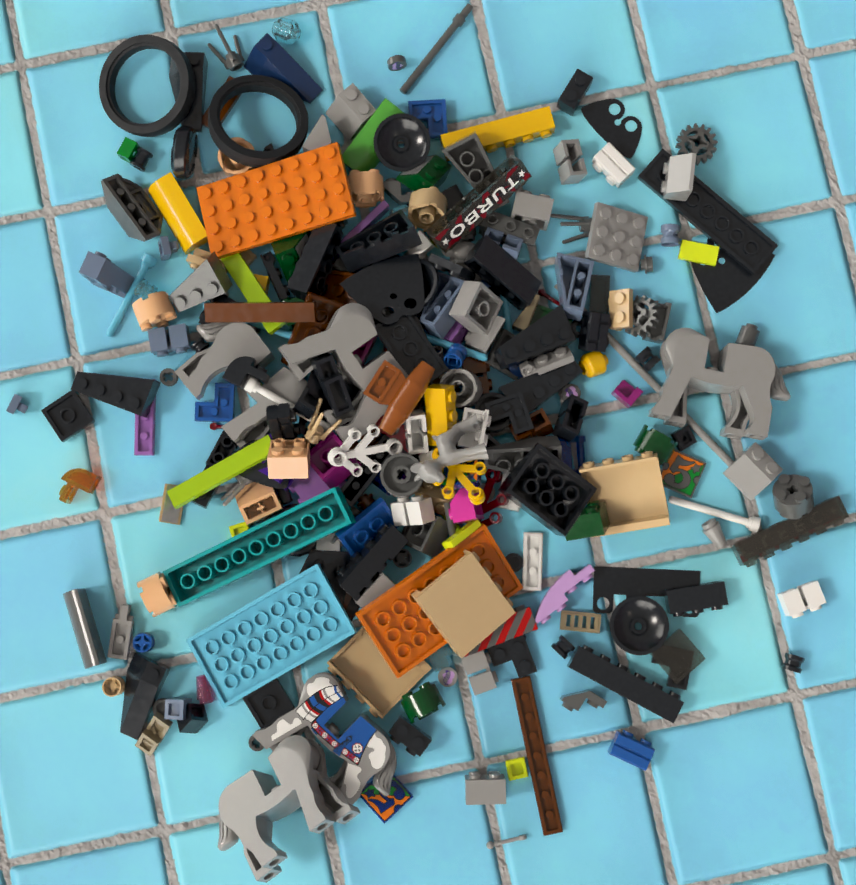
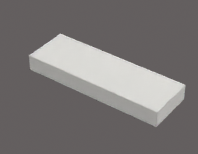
M523 532L522 590L542 591L543 533Z

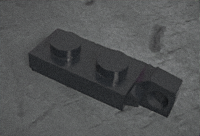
M271 251L260 255L279 301L287 299L290 292L287 286H283L280 279L283 277L279 268L275 269L274 267L276 258Z

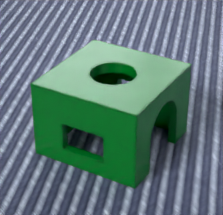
M125 137L117 154L122 160L130 163V161L134 160L138 152L137 148L140 146L137 142Z

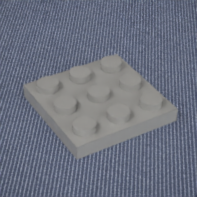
M595 203L585 259L634 273L638 272L648 217L604 203Z

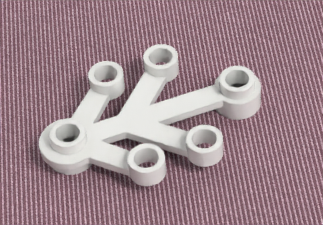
M370 424L366 430L367 434L355 449L349 450L352 444L361 438V432L353 427L348 431L349 437L340 447L330 450L328 461L333 466L339 467L343 465L350 470L353 476L359 477L363 473V468L357 463L353 464L348 459L357 458L368 466L372 473H378L381 470V464L366 455L386 451L390 455L401 453L403 446L396 438H391L384 444L368 446L374 437L380 434V429L375 424ZM376 428L375 432L371 433V430ZM357 432V435L352 437L353 433Z

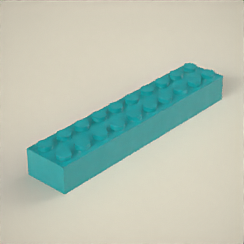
M340 486L333 487L163 571V574L178 607H181L355 523L356 520Z

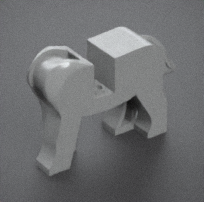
M349 303L337 309L324 332L308 336L298 343L284 344L278 348L288 362L287 366L298 381H301L313 370L310 359L326 352L332 353L343 374L359 390L351 401L354 410L339 417H335L332 410L323 411V418L330 427L339 419H342V423L334 430L343 443L349 437L348 431L351 428H357L361 432V436L367 433V427L370 424H376L379 418L386 412L388 405L378 404L363 394L383 361L386 360L400 369L405 378L408 376L389 351L382 352L361 367V364H363L357 354L353 355L352 352L376 336L377 331L371 312L365 306L358 303ZM351 421L349 424H347V425H345V426H341V425H343V424H345V423ZM354 432L352 437L356 436L357 432Z
M242 322L199 324L196 327L199 334L207 342H213L210 348L193 355L175 373L189 391L200 400L204 396L210 381L219 373L226 371L229 364L236 358L243 356L252 357L257 361L254 366L255 368L257 365L265 368L275 360V357L256 331L248 324ZM283 367L269 379L267 384L261 383L260 385L296 404L307 386V381L304 378L298 381L291 370ZM249 375V377H248V379H247V381H246V383H245L243 389L245 388L247 382L249 381V379H250V377H251L250 375ZM246 391L257 404L222 426V429L240 448L252 440H259L266 436L267 433H271L269 425L267 427L264 426V421L267 422L266 408L270 405L278 406L279 404L258 392L250 393Z
M679 328L671 332L660 348V358L667 378L660 389L658 401L649 411L648 417L662 419L665 425L683 428L686 425L687 387L707 393L730 394L732 402L731 415L726 425L720 430L719 436L736 440L742 437L758 440L767 438L772 413L770 398L788 401L791 397L785 386L782 373L770 353L761 347L728 343L719 352L717 368L707 367L706 369L705 364L710 338L691 328Z
M292 735L283 739L268 757L281 785L277 786L272 775L251 770L228 785L223 790L219 799L218 849L226 851L240 839L244 847V855L256 881L266 883L282 872L278 864L288 858L286 852L279 849L272 842L273 822L290 815L302 807L309 831L320 834L333 823L346 824L361 813L358 807L351 805L346 800L342 791L329 779L325 753L320 744L299 735Z

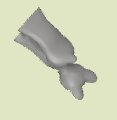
M476 413L455 424L450 430L438 436H432L433 440L436 441L439 457L434 460L415 463L410 467L411 472L418 473L414 478L415 482L422 479L427 483H441L445 479L442 473L443 467L467 461L489 459L484 443L464 449H456L455 447L462 435L480 430Z

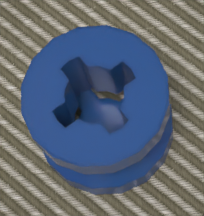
M140 633L133 639L134 649L141 653L152 650L155 645V639L150 633Z

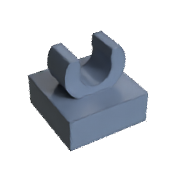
M162 236L158 240L161 261L169 260L172 253L178 252V241L169 242L168 236Z
M14 394L6 411L14 414L17 409L25 413L28 406L20 403L21 396Z

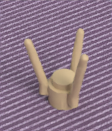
M322 398L318 400L316 410L307 427L308 431L305 434V439L312 444H318L320 439L325 440L327 435L342 423V419H339L328 430L323 432L324 428L319 424L324 413L321 412L318 416L323 401Z

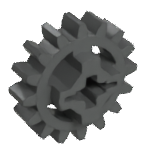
M697 123L694 124L693 128L687 125L686 131L681 130V136H678L676 139L679 143L675 146V148L680 149L677 153L678 155L696 153V166L699 165L700 161L705 164L707 158L711 159L713 157L712 153H715L717 150L714 146L718 143V141L713 140L716 134L709 133L711 128L705 130L704 124L698 128Z
M637 295L635 300H633V325L635 327L624 328L625 332L634 337H637V335L644 337V332L650 334L651 328L656 329L654 323L660 321L656 318L661 314L657 310L659 305L645 295L642 298Z

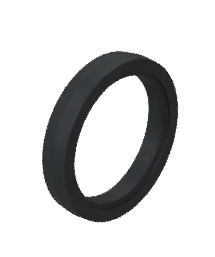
M138 35L120 43L107 57L99 79L100 100L108 117L124 131L143 137L160 136L176 128L189 113L196 91L195 74L188 57L174 43L154 35ZM145 49L165 51L174 60L179 71L180 91L172 109L161 119L148 124L134 123L121 112L116 101L115 82L118 72L125 61L139 51Z
M244 75L231 79L216 91L208 111V126L214 143L222 153L237 163L258 168L295 156L300 151L308 133V113L300 96L287 84L268 76ZM246 92H262L272 95L281 100L291 110L296 121V132L287 144L278 149L256 151L245 148L234 142L224 131L220 121V112L223 106L234 96Z

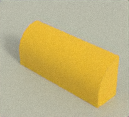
M170 172L156 180L149 187L148 192L185 255L195 250V248H199L208 242L206 230L173 174Z

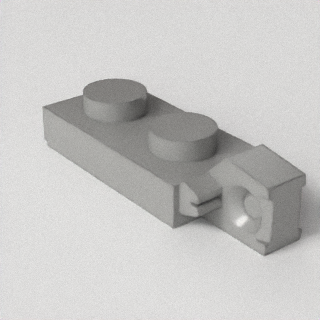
M564 346L547 354L539 355L532 360L525 361L519 364V368L523 377L535 373L541 375L574 362V357L568 346Z
M121 605L120 614H116L115 618H113L107 655L109 658L128 660L134 624V616H130L131 605Z

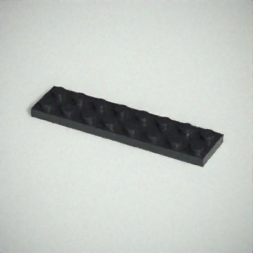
M664 149L655 156L637 177L661 199H663L664 192H661L662 181H665L666 174H663L664 162L667 163L671 156ZM695 175L693 190L686 201L663 199L751 275L757 271L778 246Z

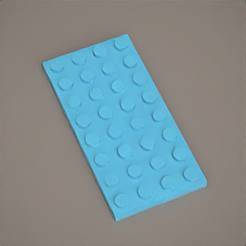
M317 563L188 638L186 642L220 704L225 708L353 635L357 630L320 564Z

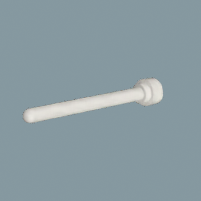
M253 376L250 377L244 390L250 393L258 392L277 404L289 403L291 410L295 406V404L261 386L258 379ZM296 412V414H297L298 416H300V417L304 418L305 420L311 422L312 416H311L310 419H307V418L303 417L302 415H300V414H298V413ZM321 420L319 425H321L325 431L330 428V425L327 422Z
M674 496L668 499L671 504L745 525V528L757 533L760 526L761 518L756 516L745 518Z

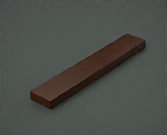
M316 302L204 303L205 322H317Z

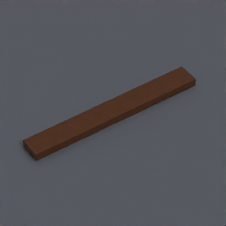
M529 675L511 679L543 835L561 833L563 829L531 677Z

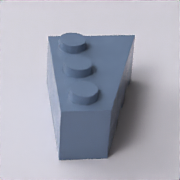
M88 251L79 273L93 285L125 298L135 278L112 263L103 253L96 251L94 254Z
M557 252L554 265L560 305L562 304L568 319L580 321L585 307L594 261Z
M437 271L439 277L437 292L432 301L424 307L419 321L428 334L443 339L456 321L449 315V312L464 280Z

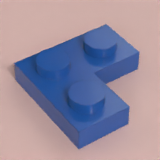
M445 99L408 101L409 115L415 116L420 121H428L430 139L440 138V135L448 133Z
M215 383L214 402H195L194 421L229 422L234 419L235 385Z

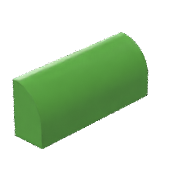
M385 98L342 154L344 164L350 169L359 170L360 172L374 169L380 162L373 145L377 127L387 117L404 112Z

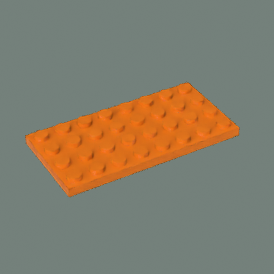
M338 142L196 188L210 253L212 254L215 251L218 259L357 216Z
M482 523L481 527L457 546L445 549L355 613L396 678H400L447 644L446 640L411 594L416 590L421 592L462 558L465 555L464 550L474 551L481 560L479 563L492 574L490 578L503 589L501 593L504 597L510 598L523 588L485 524Z

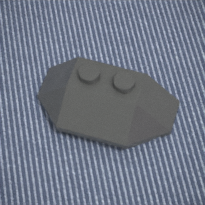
M119 174L102 179L101 184L107 208L128 237L145 242L161 234L163 216L141 186L122 178Z

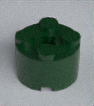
M644 424L633 444L636 446L634 450L640 454L652 451L653 454H658L660 465H663L664 462L668 463L678 442L670 443L672 440L670 437L653 428L650 431L646 430L648 426Z
M428 681L419 686L420 690L413 694L410 691L402 696L403 701L400 703L411 724L415 723L414 718L418 717L421 720L439 710V704L442 707L446 705L435 683L430 684Z

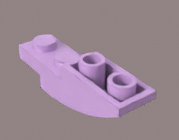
M591 564L585 566L575 575L571 570H567L552 584L538 606L534 617L536 623H545L551 618L549 614L555 610L559 612L567 606L565 602L568 599L564 593H572L578 588L576 584L581 580L585 583L593 577L591 573L595 570Z

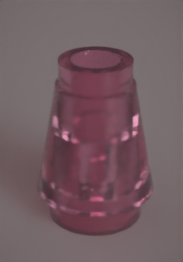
M197 676V701H199L200 705L214 702L216 695L206 676Z

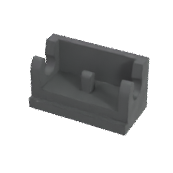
M655 301L659 305L657 310L661 312L656 317L660 321L654 323L656 329L651 328L650 334L644 332L642 340L661 344L664 341L672 303L660 304L658 303L659 301Z

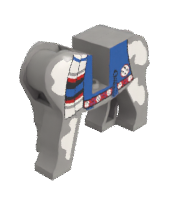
M327 672L317 673L305 683L296 708L279 717L272 725L258 729L252 736L265 749L270 748L274 751L283 739L292 735L301 736L306 728L309 727L324 746L344 759L341 768L329 779L342 791L346 800L351 805L359 799L365 784L372 776L374 787L383 796H388L397 766L396 752L391 744L390 737L363 712L340 734V729L333 722L329 724L327 721L349 698L338 677Z

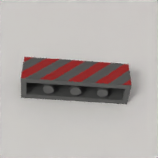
M523 604L513 608L516 613L465 655V657L537 630L538 627L530 607L525 608Z

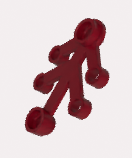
M493 469L486 471L485 477L487 481L483 490L485 500L482 503L483 514L501 505L505 506L509 502L505 495L498 494L495 500L488 503L494 483L502 480L503 474L501 471ZM491 472H494L493 478L490 477ZM502 496L505 499L503 503L500 502ZM492 512L488 519L479 520V522L489 527L493 524L501 523L503 517L499 512ZM497 514L498 520L494 521V516Z

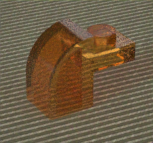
M81 468L69 470L61 478L68 483L61 488L58 500L71 504L79 488L93 494L102 477Z

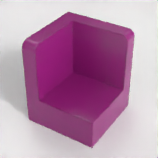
M622 380L611 394L629 408L643 391L638 387L636 389L633 388L628 382Z

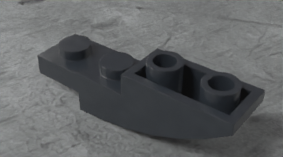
M224 430L207 459L204 470L236 452L238 445ZM219 486L191 502L206 509Z

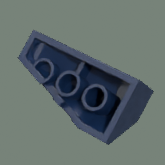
M268 33L253 47L244 64V68L252 75L272 77L287 84L303 101L309 104L323 91Z

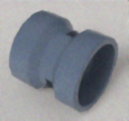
M661 225V233L663 234L661 246L675 247L680 245V239L677 237L680 232V225Z

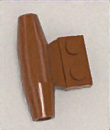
M386 360L383 361L363 392L364 395L378 404L388 405L379 425L380 429L392 436L409 418L426 392L435 371L432 366L421 361L405 378L400 369Z

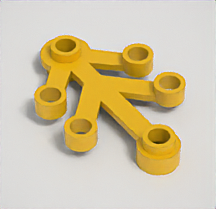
M437 447L432 453L433 460L439 457ZM477 462L475 465L456 464L447 466L449 469L446 486L442 489L444 498L452 499L454 497V485L457 478L469 492L470 502L474 505L482 504L485 500L483 489L475 487L464 473L484 475L487 471L485 464ZM443 481L441 483L435 482L433 485L439 486ZM451 490L450 494H445L446 491ZM479 492L477 496H473L474 493Z

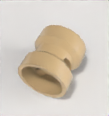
M119 676L109 677L103 682L102 690L109 697L120 695L125 691V681Z

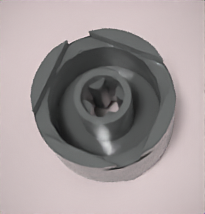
M795 474L780 475L772 489L775 509L782 517L787 519H800L802 515L809 514L814 507L813 488L810 479L806 476Z

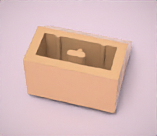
M277 438L271 440L267 456L269 479L309 478L310 442L304 438H295L294 440Z
M256 482L246 485L235 496L239 510L248 526L275 515L283 509L276 490L273 487Z

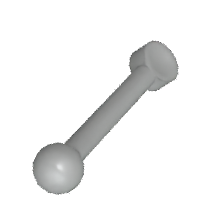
M523 834L497 842L489 841L486 846L488 849H493L494 846L525 840L527 836Z

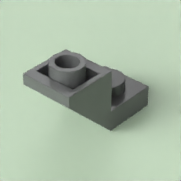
M395 178L383 181L384 192L402 208L409 207L412 192L401 195V182Z
M590 690L562 695L560 698L563 701L562 706L571 712L573 709L579 711L586 698H588L587 703L596 709L598 706L604 708L607 703L606 700Z

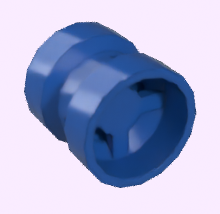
M452 344L444 356L443 361L449 369H459L467 356V349L462 344Z

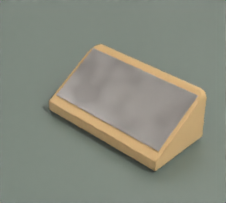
M165 484L159 522L177 525L181 523L183 506L175 509L167 493L168 490L177 485Z

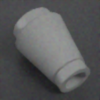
M715 518L701 525L703 528L702 532L716 548H720L727 543L720 523Z

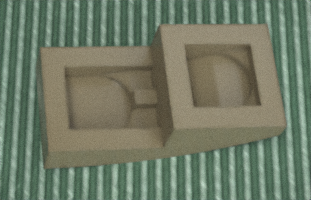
M156 712L135 746L151 757L173 722L169 719H164L162 714Z

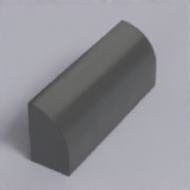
M85 588L74 589L64 593L63 597L84 668L88 669L106 663L107 660Z

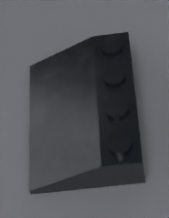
M539 443L509 473L498 489L499 492L554 534L565 537L597 490L596 487Z

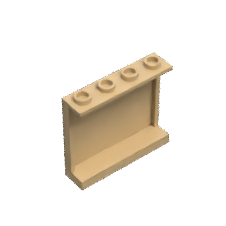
M652 451L642 452L641 456L633 457L632 454L622 456V459L618 460L606 458L601 463L595 464L594 461H589L580 466L579 473H581V476L597 488L589 502L598 500L599 503L605 502L610 525L605 535L670 525L669 510L657 453L653 454Z
M464 550L465 555L421 592L416 590L411 594L455 654L461 658L516 613L512 608V601L501 593L503 590L501 586L490 578L492 576L490 571L479 563L481 561L479 556L474 551L470 552L468 550Z
M364 627L327 662L329 665L328 670L334 676L338 674L343 679L341 683L348 690L352 688L357 693L355 697L362 704L366 702L371 707L369 709L371 714L376 718L379 716L381 719L402 699L404 694L432 669L423 660L400 678H396Z

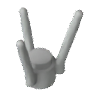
M240 475L235 476L238 483L221 497V501L227 498L223 506H226L251 480Z

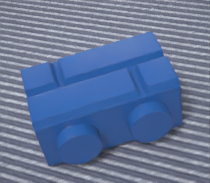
M623 730L622 733L616 731L608 753L646 771L655 752V749L651 747L652 743L643 738L638 741L633 738L634 734Z

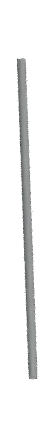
M608 332L609 344L659 395L661 386ZM687 413L686 423L729 467L734 461Z

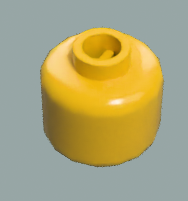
M592 351L582 355L578 365L583 370V375L592 378L606 372L608 358L601 352Z

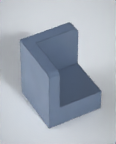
M174 697L165 699L164 719L185 720L186 704L191 703L192 698Z

